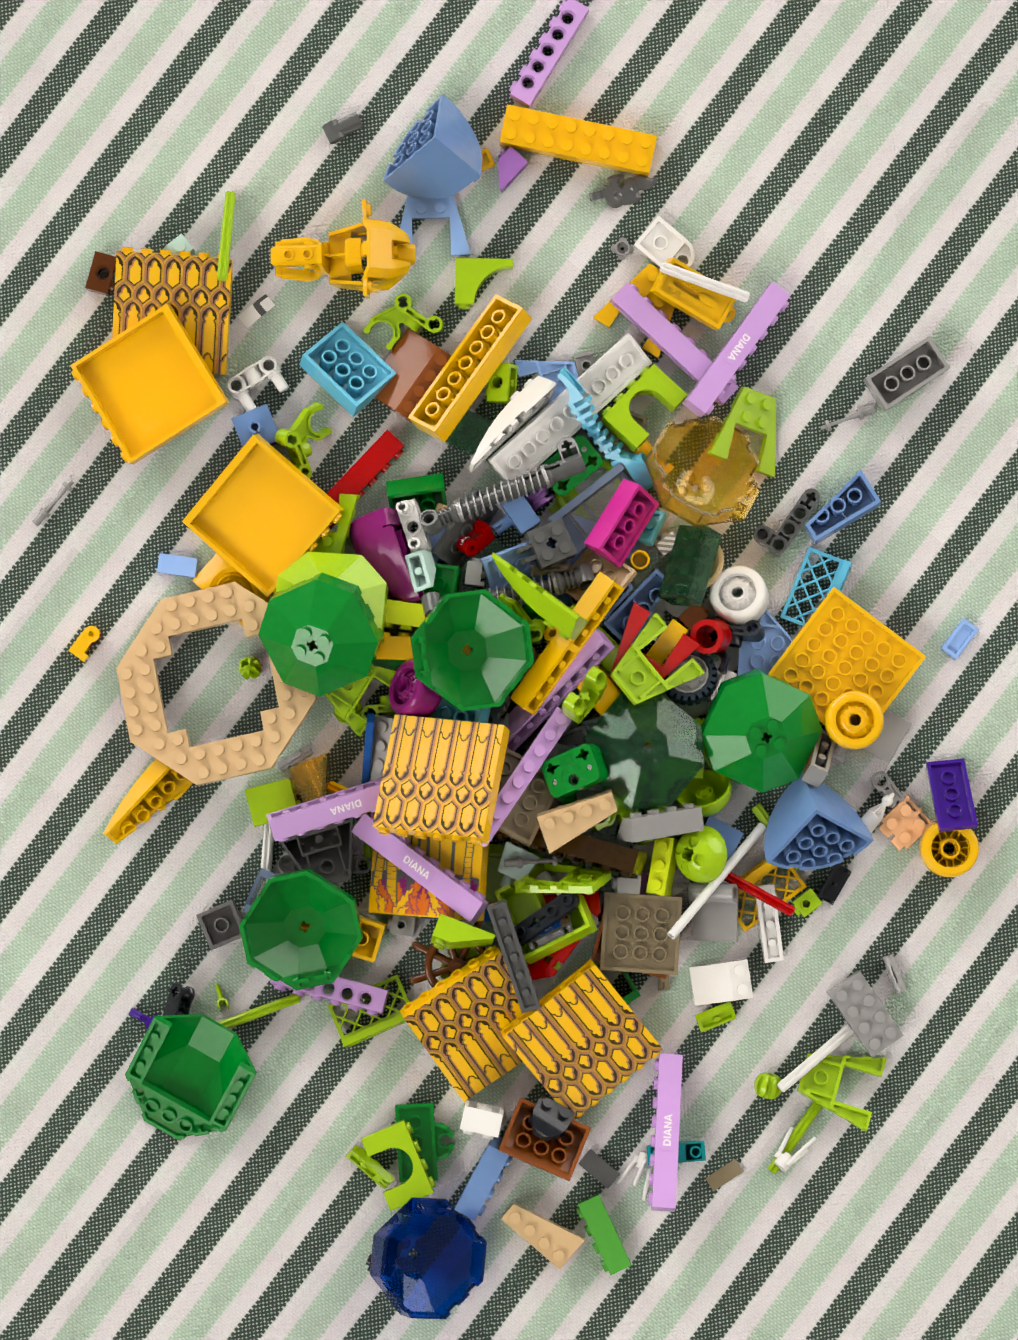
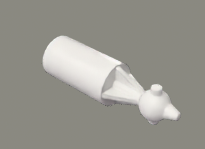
M893 792L883 796L882 803L869 808L861 818L870 833L883 820L886 806L892 805L895 795Z

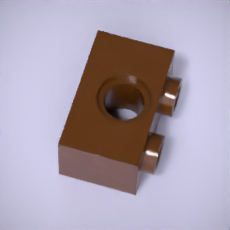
M95 251L85 286L87 291L105 296H110V293L114 292L115 256ZM108 270L109 276L101 279L99 277L100 272Z
M694 602L678 616V622L688 629L687 632L690 634L692 627L697 622L708 619V610L702 603L698 605Z

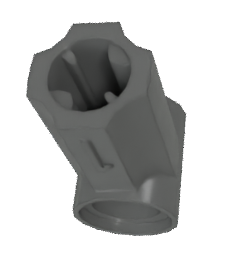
M354 112L340 120L329 121L322 128L330 144H335L343 140L346 135L363 128L358 114Z

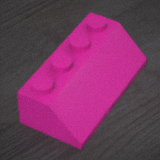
M623 479L584 544L598 556L621 568L660 503L640 484Z

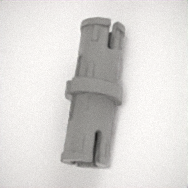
M894 953L882 957L888 971L887 976L892 981L895 993L898 994L906 991L907 988L901 975L903 972L897 965Z

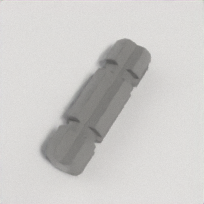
M309 745L302 747L301 751L297 750L287 756L286 760L282 759L277 762V765L284 772L289 769V766L292 767L303 761L304 757L308 758L313 755V751Z

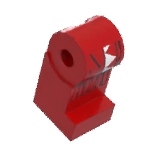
M479 519L473 524L475 528L467 535L461 536L457 541V549L468 556H474L495 540L489 524Z

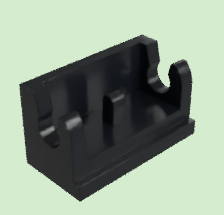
M840 864L833 865L817 892V897L833 905L852 872Z

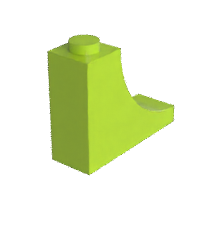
M456 258L455 306H459L461 310H469L470 307H474L477 292L485 280L500 271L513 270V259Z

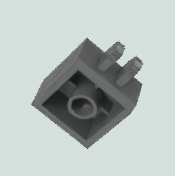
M562 518L526 532L524 538L527 545L516 550L517 554L530 550L532 556L524 558L521 564L525 565L535 561L539 571L574 558L577 554ZM552 542L554 544L553 548L551 546L548 547L547 543Z

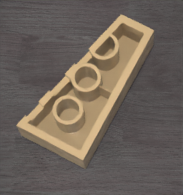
M612 789L537 813V819L549 854L618 811Z
M515 1202L501 1216V1219L559 1269L563 1267L585 1241V1237Z

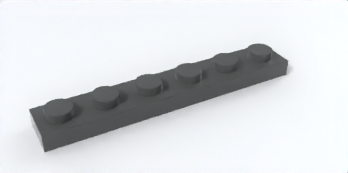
M506 899L488 904L487 910L521 1012L525 1013L539 1009L541 1005Z

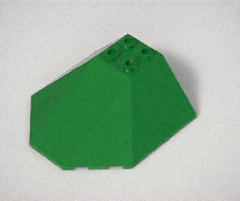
M204 1014L154 1016L125 1076L127 1081L131 1083L132 1093L137 1105L139 1104L141 1107L143 1120L173 1138L180 1140L192 1135L196 1137L207 1135L214 1131H226L257 1072L236 1032Z

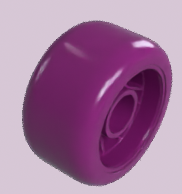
M413 659L404 662L396 670L389 688V701L392 709L400 715L428 718L435 712L442 697L415 677Z

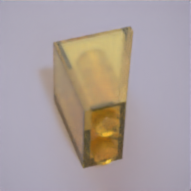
M326 753L290 768L303 803L327 795L329 757Z

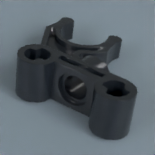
M713 616V617H711L710 619H721V618H720L719 616ZM756 620L748 621L744 627L730 626L732 640L728 647L741 648L742 641L759 642L764 638L765 630ZM716 630L715 633H711V637H714V641L718 638ZM724 650L720 653H714L721 658L718 671L722 675L727 674V666L730 661L727 652Z

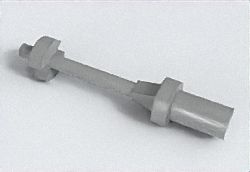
M872 405L864 409H856V413L829 423V420H825V425L820 426L821 430L827 429L829 432L831 431V426L856 418L862 420L864 416L876 413L875 407Z
M72 480L68 484L64 482L62 485L65 488L50 505L40 509L41 512L32 521L36 526H39L46 517L50 516L49 512L67 490L70 492L73 490L71 486L74 482Z
M552 855V859L522 860V857H517V859L504 860V867L522 868L524 864L552 863V866H557V862H562V858Z

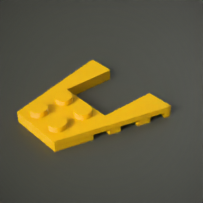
M649 263L628 284H634L639 289L638 293L643 298L645 296L653 302L652 306L657 311H663L667 315L666 319L670 322L675 307L649 292L660 273L659 268ZM608 302L593 319L610 328L620 311ZM648 338L642 349L658 359L661 350Z

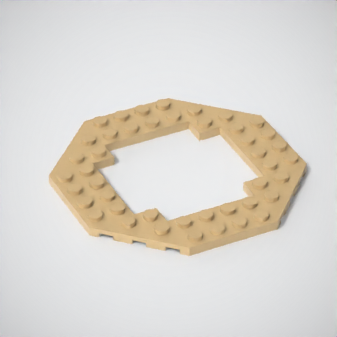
M236 582L161 599L116 667L130 742L197 786L273 769L281 753L285 751L296 730L300 728L311 707L318 700L316 695L283 683L269 657L279 707L260 711L263 731L193 747L190 746L187 729L168 732L155 660L173 656L170 637L238 621H243L246 638L256 637L259 634L268 603Z

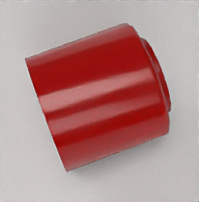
M704 619L692 627L690 637L700 643L699 647L696 648L698 652L713 654L727 649L732 640V631L730 626L721 619ZM716 630L718 638L714 641V637H711V633H715Z

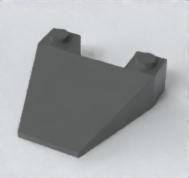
M353 817L345 819L342 823L310 831L302 836L294 835L288 840L280 842L299 870L311 869L334 885L351 880L353 833L351 831L354 828Z

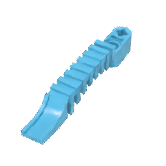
M565 367L560 368L557 376L568 389L570 412L572 415H576L578 422L581 421L582 428L584 430L587 429L588 436L593 437L594 444L599 445L598 449L600 452L605 453L604 457L606 460L612 459L611 465L613 467L619 463L623 464L635 483L640 484L645 490L661 482L660 477L644 453L635 454L623 451L621 449L623 446L621 441L613 445L616 439L614 435L606 438L609 433L607 428L600 431L603 423L601 421L596 423V419L599 416L597 413L592 414L595 407L593 404L590 405V401L593 398L591 395L584 398L582 394L586 393L581 384Z

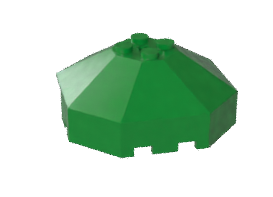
M322 572L284 591L281 590L270 598L258 636L283 683L320 697L368 676L373 669L384 634L381 628L377 627L374 621L375 617L368 603L365 604L359 586ZM312 640L316 641L315 645L318 646V648L313 650L308 645V642L311 643Z
M486 589L444 594L410 638L415 677L458 711L501 706L505 698L522 679L527 669L534 663L529 623ZM466 644L473 649V651L469 652V656H466V653H462V649L465 648Z
M755 669L721 682L718 688L719 691L707 710V716L698 729V734L710 767L715 772L762 793L798 780L822 732L810 694L792 687L786 681L769 675L760 669ZM765 732L772 736L767 743L765 740H761Z
M311 869L271 876L239 925L247 964L265 973L264 975L275 982L281 980L295 990L334 983L364 937L356 899ZM303 921L306 924H310V927L307 929L308 932H304L303 929L299 928Z

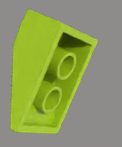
M440 914L432 934L431 943H434L433 946L444 950V948L457 949L491 946L495 934Z

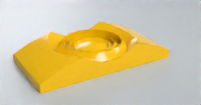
M218 553L192 580L201 589L236 582L267 603L270 600Z

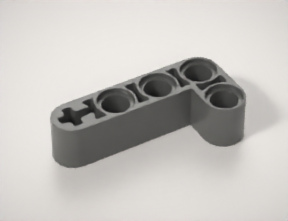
M815 489L806 490L777 532L765 525L758 526L753 533L754 540L773 554L783 553L819 502L820 495ZM806 494H807V495L813 494V495H814L813 499L815 500V502H814V501H811V502L807 505V507H806L805 505H802V504H804V503L807 501V499H808V497L806 496ZM802 509L805 513L804 518H797L795 510ZM792 525L794 528L793 534H786L784 526ZM758 530H765L767 538L764 540L759 539L757 536ZM774 541H781L783 549L776 550L773 547Z

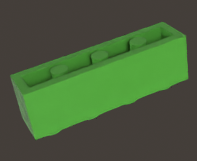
M599 1193L578 1202L577 1213L580 1219L584 1218L587 1223L584 1228L589 1237L593 1236L595 1243L592 1245L596 1254L600 1253L603 1258L600 1262L604 1271H609L610 1275L632 1266Z

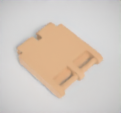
M909 795L883 817L881 821L883 824L878 827L887 838L891 834L894 835L890 842L899 851L903 847L908 849L930 825L935 823L925 816L921 807L918 808L910 800L911 797ZM906 802H908L915 809V812ZM918 814L927 822V824L918 816Z

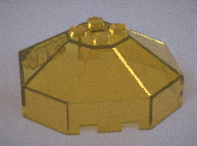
M711 416L707 420L699 421V418L684 420L680 424L667 422L645 459V464L662 508L695 527L745 520L760 493L758 484L752 475L759 465V460L756 453L751 451L749 435L737 428L734 429L726 460L707 454L714 444L717 433L720 432L723 426V420L717 416ZM697 485L698 490L692 491L691 486Z

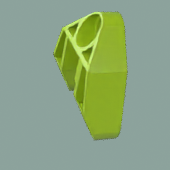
M596 666L590 668L584 678L580 694L576 695L570 692L562 704L564 715L578 724L581 723L604 693L607 686L605 672Z

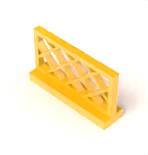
M766 858L740 876L755 886H761L762 878L765 875L773 876L772 884L774 885L776 877L786 878L784 888L775 887V890L784 891L781 900L785 902L807 887L794 868L789 867L787 875L776 874L777 866L767 863ZM789 878L797 879L800 886L795 890L788 889ZM738 888V898L742 899L741 907L738 909V912H740L738 923L746 932L759 923L758 917L756 918V915H758L756 898L746 897V892ZM745 899L755 901L754 911L743 910ZM743 913L753 914L752 921L745 926L742 922Z

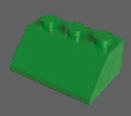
M443 473L386 481L389 508L396 509L398 502L414 498L419 505L421 513L428 509L435 511L438 503L447 505Z

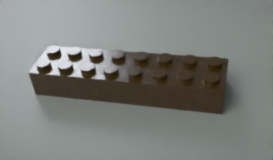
M539 827L529 848L544 852L547 849V853H549L541 828ZM497 831L493 836L506 841H510V838H512L500 831ZM583 834L550 853L563 857V854H566L565 858L578 862L584 859V864L599 867L602 864V869L616 873L619 869V874L635 878L636 874L642 876L648 853ZM514 838L511 839L512 843L527 847V845Z

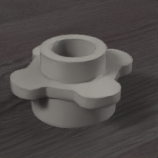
M621 237L616 244L611 246V251L618 255L619 260H624L629 253H633L634 248L629 245L626 238Z

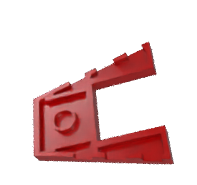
M635 602L633 603L611 673L627 652L632 641L651 613ZM683 633L663 665L643 653V655L664 679L699 647L700 643Z

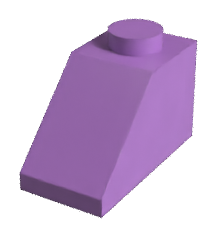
M512 147L508 150L505 148L498 155L500 158L498 160L499 191L501 193L506 190L528 165V161Z

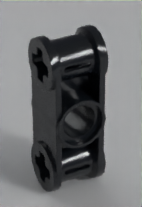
M173 984L169 990V996L162 1016L189 1015L191 1004L195 997L194 989L190 986L182 987L180 984Z

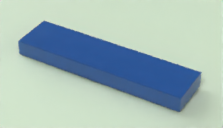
M367 713L361 784L367 783L370 780L375 722L374 713Z

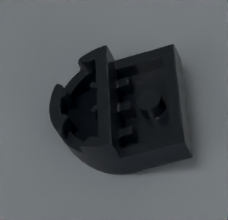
M542 1094L528 1118V1123L531 1124L532 1132L538 1138L545 1141L556 1138L559 1140L564 1135L576 1113Z

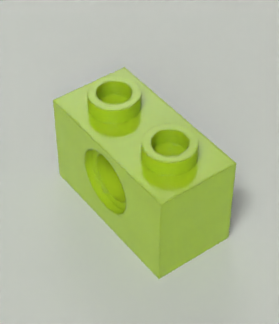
M501 363L488 381L485 392L488 402L508 404L511 401V396L517 390V365L511 363Z

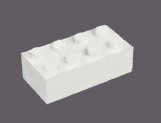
M467 1099L464 1105L460 1129L463 1130L464 1134L468 1135L480 1133L486 1139L493 1140L494 1137L498 1138L503 1118V1107Z

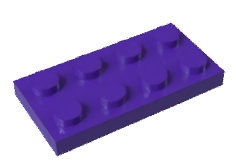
M964 758L926 762V771L939 832L977 828L978 822Z

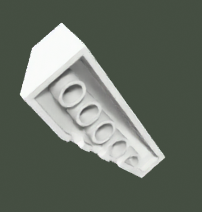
M537 376L534 380L529 379L524 384V389L521 392L516 391L511 396V401L499 413L480 442L470 464L469 470L471 472L552 399L557 385L554 381Z

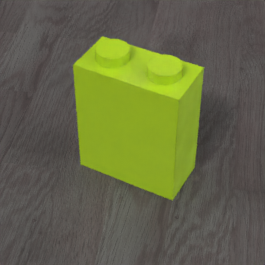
M291 778L245 789L254 827L268 824L267 814L301 804L300 800L295 798L294 793L297 792L295 781L291 782Z

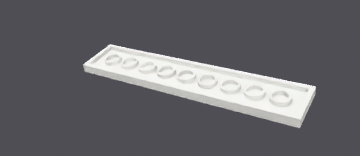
M628 333L577 378V381L586 391V393L582 394L583 397L591 395L593 398L590 401V405L593 404L595 407L592 414L598 413L638 377L646 366L649 367L652 364L641 347ZM567 388L488 459L505 482H507L508 478L510 480L514 479L515 475L520 477L521 473L527 474L528 470L534 471L536 467L541 465L558 449V442L562 438L571 437L582 427L581 421L578 422L576 415H572L570 412Z

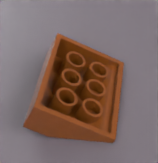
M407 328L385 360L396 372V375L375 396V399L412 423L408 416L448 362L451 355Z
M520 1097L498 1151L570 1181L591 1127L572 1120L559 1140L557 1138L550 1139V1141L542 1140L533 1134V1128L528 1123V1118L536 1104Z

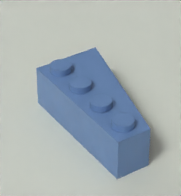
M862 470L805 525V531L814 545L880 507L881 500Z
M654 568L615 608L602 625L621 642L633 603L635 602L651 612L634 638L635 640L650 618L670 581L657 568Z
M500 1136L490 1140L454 1209L474 1221L477 1215L482 1216L486 1208L484 1205L485 1200L491 1199L495 1191L492 1188L495 1182L499 1184L504 1174L501 1170L504 1166L508 1167L512 1159L511 1156L498 1151L503 1139Z

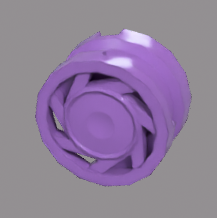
M544 487L542 491L536 490L535 494L531 493L528 495L526 500L530 503L532 509L536 511L550 502L555 496L550 494L547 487Z

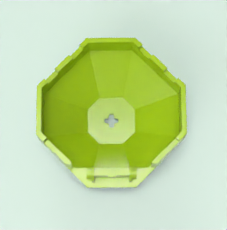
M306 552L278 575L276 593L281 590L284 591L299 582L311 579L322 572L359 586L365 604L368 603L375 617L374 621L377 627L381 628L384 634L389 589L384 579L362 555ZM314 640L311 643L308 642L311 650L318 648Z

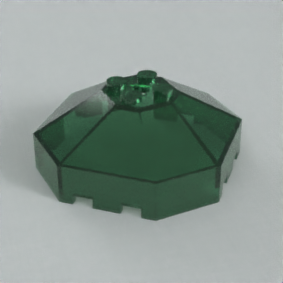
M620 693L583 737L584 744L599 746L608 771V778L597 784L604 791L612 789L614 798L628 811L663 809L671 806L705 765L701 725L663 693L635 706L624 693ZM646 742L654 746L650 753H647L645 749L643 750Z

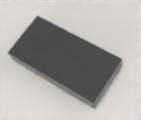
M592 1149L578 1163L607 1189L620 1175L618 1171Z

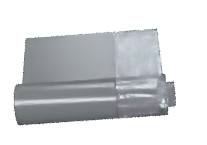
M886 709L883 713L884 725L882 732L874 743L856 750L846 749L835 743L831 762L836 765L841 763L878 784L912 723Z
M673 882L671 897H682L681 916L708 883ZM721 883L680 932V940L738 942L737 884Z

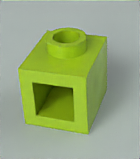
M808 888L791 901L796 908L795 914L797 916L802 915V917H806L823 904L811 888Z

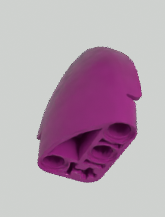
M382 508L353 521L350 524L349 535L355 554L362 555L384 579L390 595L404 602H421L424 591L414 592L405 556L411 554L404 530L400 529L402 524L397 510Z

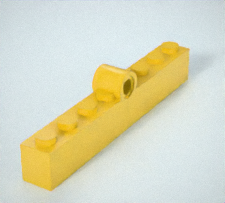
M599 572L573 608V611L588 621L585 628L574 641L571 638L566 640L558 634L560 630L556 627L553 629L547 627L544 632V638L549 642L515 689L510 699L524 710L535 715L624 591V588L602 572Z

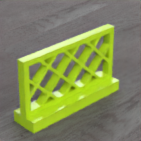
M398 974L372 985L377 988L385 985L383 989L386 990L388 984L396 980L399 986L396 994L389 992V995L394 996L391 1007L385 1005V1008L390 1009L385 1018L366 1014L367 1012L361 1009L358 1011L359 1014L356 1022L345 1019L349 1011V1005L341 1003V1005L347 1007L343 1018L335 1014L333 1007H336V1005H327L343 1046L346 1049L406 1023L401 1012L393 1008L397 998L405 1000V1003L409 1002ZM353 994L345 997L344 999H350L353 996ZM368 994L366 997L362 996V999H365L363 1004H366L367 1001L371 1002ZM362 1013L372 1017L369 1025L363 1026L358 1024ZM344 1021L354 1024L352 1032L344 1035L341 1029Z

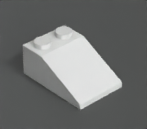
M746 958L689 967L695 1006L753 998L748 960Z

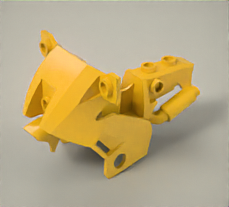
M362 199L363 217L361 223L329 232L328 242H320L317 239H310V237L282 239L275 242V247L271 248V264L275 266V277L310 282L320 279L325 274L329 275V285L342 289L363 291V296L368 299L370 298V293L389 290L408 273L410 265H414L416 260L415 245L408 244L410 243L408 234L388 221L369 219V216H372V205L366 199ZM367 235V241H364L363 238H352ZM367 256V267L364 270L362 258ZM287 267H304V270ZM364 273L362 281H352V274Z

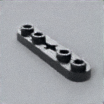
M562 893L517 924L515 929L521 947L576 910L580 904L579 896L576 893ZM536 919L542 920L540 922V927L534 926L536 924ZM497 940V942H496V948L498 947L499 950L501 951L500 946H499V943H498V940Z

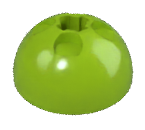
M704 769L703 778H683L676 786L675 797L681 807L682 804L694 803V806L702 807L703 817L712 816L720 812L727 805L732 791L731 780L715 772L713 769Z
M704 826V830L684 833L681 836L675 849V860L681 873L697 883H709L721 875L727 861V848L723 837L716 829Z

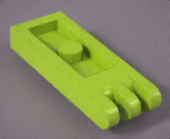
M355 1144L346 1154V1157L383 1189L387 1188L394 1181V1177L377 1160L372 1159L370 1156L368 1157L362 1147Z

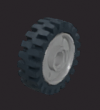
M696 649L664 678L665 681L691 658H694L705 672L703 675L665 692L670 699H673V702H679L680 705L684 706L685 704L693 706L694 703L698 705L701 704L702 700L705 702L707 697H711L718 681L717 668L713 659L708 654L700 653Z

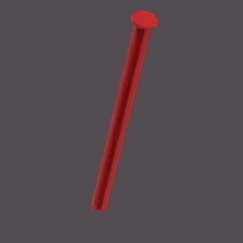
M732 872L724 879V881L730 884H737L738 888L788 916H792L796 908Z

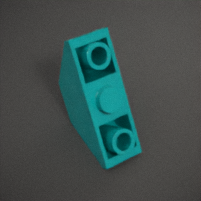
M679 1141L678 1163L706 1161L704 1141ZM647 1145L648 1165H650V1154H654V1147Z

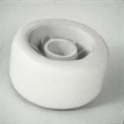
M733 566L723 570L717 580L711 585L710 602L717 616L727 624L745 626L748 621H757L765 613L769 602V593L763 578L755 570L745 566ZM737 592H743L740 597H734Z

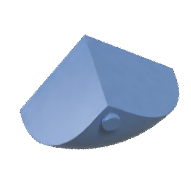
M441 95L426 110L427 114L423 120H417L406 134L393 155L396 158L393 165H388L383 181L387 185L411 197L423 199L447 197L461 191L471 182H476L481 176L482 152L477 137L458 108L446 96Z
M802 772L799 779L793 781L783 792L770 815L764 838V853L767 863L784 869L792 867L799 868V870H815L843 862V858L851 854H858L874 840L861 817L840 795L824 783H821L819 788L802 781Z

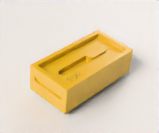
M674 257L667 258L666 260L669 264L700 274ZM662 272L659 273L649 291L712 330H719L723 323L731 322L736 314L733 307L736 299Z

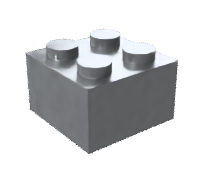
M234 899L196 915L211 950L242 938L239 928L242 918Z

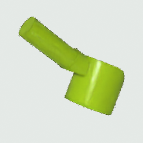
M216 984L218 1010L221 1012V1005H227L229 1010L228 1000L222 995L220 985Z

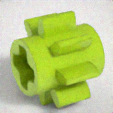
M247 656L240 661V669L238 671L246 680L249 677L256 679L260 676L263 665L255 656L252 658Z

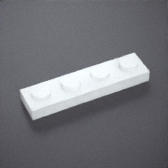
M774 884L757 886L776 896ZM756 898L764 962L782 961L784 956L778 910Z

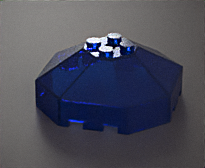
M412 1197L373 1235L370 1275L400 1315L417 1319H446L451 1314L450 1311L456 1305L459 1306L470 1295L468 1292L474 1286L478 1287L483 1282L487 1242L477 1233L472 1221L467 1217L459 1216L447 1199ZM414 1248V1251L417 1252V1256L415 1255L412 1259V1256L409 1255V1252H412Z

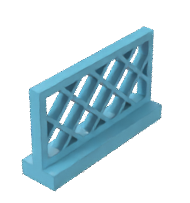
M809 547L780 618L803 627L806 624L803 616L813 613L817 609L814 608L811 598L821 595L824 600L823 593L827 592L828 595L833 587L842 592L852 563ZM811 552L819 555L822 562L811 566L809 562ZM832 560L838 562L837 570L829 573L825 563ZM823 565L827 574L816 578L813 568ZM811 570L814 580L804 584L801 578L802 574ZM829 577L831 585L828 589L822 591L818 581ZM816 582L820 592L809 596L805 586ZM804 588L807 597L796 601L795 591ZM809 600L813 610L802 614L798 604ZM796 605L800 615L794 618L786 616L788 608Z

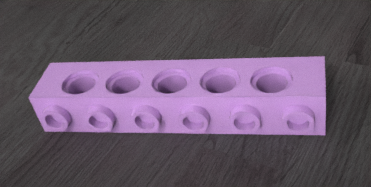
M563 0L558 9L560 11L559 15L552 18L549 23L551 28L548 33L544 32L539 40L540 46L537 50L533 49L529 56V59H531L529 64L522 67L519 72L521 77L518 82L514 81L509 89L511 92L510 98L528 109L533 105L589 13V8L576 0ZM565 16H570L573 21L570 24H566L562 19ZM556 32L562 33L563 38L560 40H556L553 38L552 35ZM546 48L552 49L553 54L551 56H545L543 54V50ZM540 64L543 66V70L535 72L533 66ZM529 80L534 85L531 88H525L523 83Z
M337 977L334 983H329L334 986V991L331 994L324 992V988L328 984L315 986L313 989L295 990L281 980L275 982L271 979L270 981L274 985V989L285 991L287 988L293 990L292 993L299 996H304V993L309 994L311 999L322 1001L324 998L330 1000L329 1003L336 1006H341V1003L349 1005L348 1009L354 1011L364 1009L367 1010L366 1014L378 1016V1013L383 1015L389 995L388 990ZM347 989L353 991V996L350 999L343 998V992ZM368 994L371 996L372 999L369 1004L361 1002L363 995Z

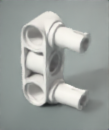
M271 356L264 357L246 367L228 382L229 391L236 400L240 401L246 412L257 408L248 394L249 390L259 386L265 380L271 379L279 393L286 391L289 386L281 375L280 366ZM266 362H273L274 368L267 371L264 369ZM235 382L242 383V388L239 391L232 390V385Z
M416 499L398 502L396 510L411 553L419 550L432 551L429 535L425 533L419 521L421 511ZM417 523L418 530L412 533L411 525Z

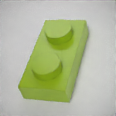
M730 1001L694 1015L701 1033L737 1018Z

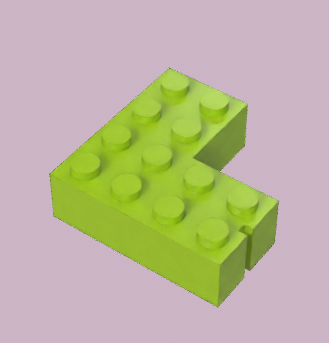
M526 875V876H524V877H522V878H520V879L514 881L513 884H514V886H515L517 883H519V882H520L521 880H523L524 878H530V879H535V878H533V877L530 876V875ZM508 884L495 891L498 901L506 899L514 926L546 905L542 893H516L515 887ZM576 893L579 896L580 904L576 910L571 912L573 932L569 933L565 929L566 935L540 947L535 943L536 949L534 950L530 949L529 942L522 946L527 963L532 964L598 931L583 895Z

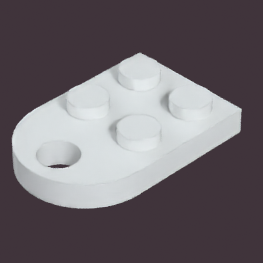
M659 216L634 244L635 248L659 268L662 262H666L667 258L671 257L676 259L681 256L686 257L688 260L687 266L691 267L694 261V249L691 243Z

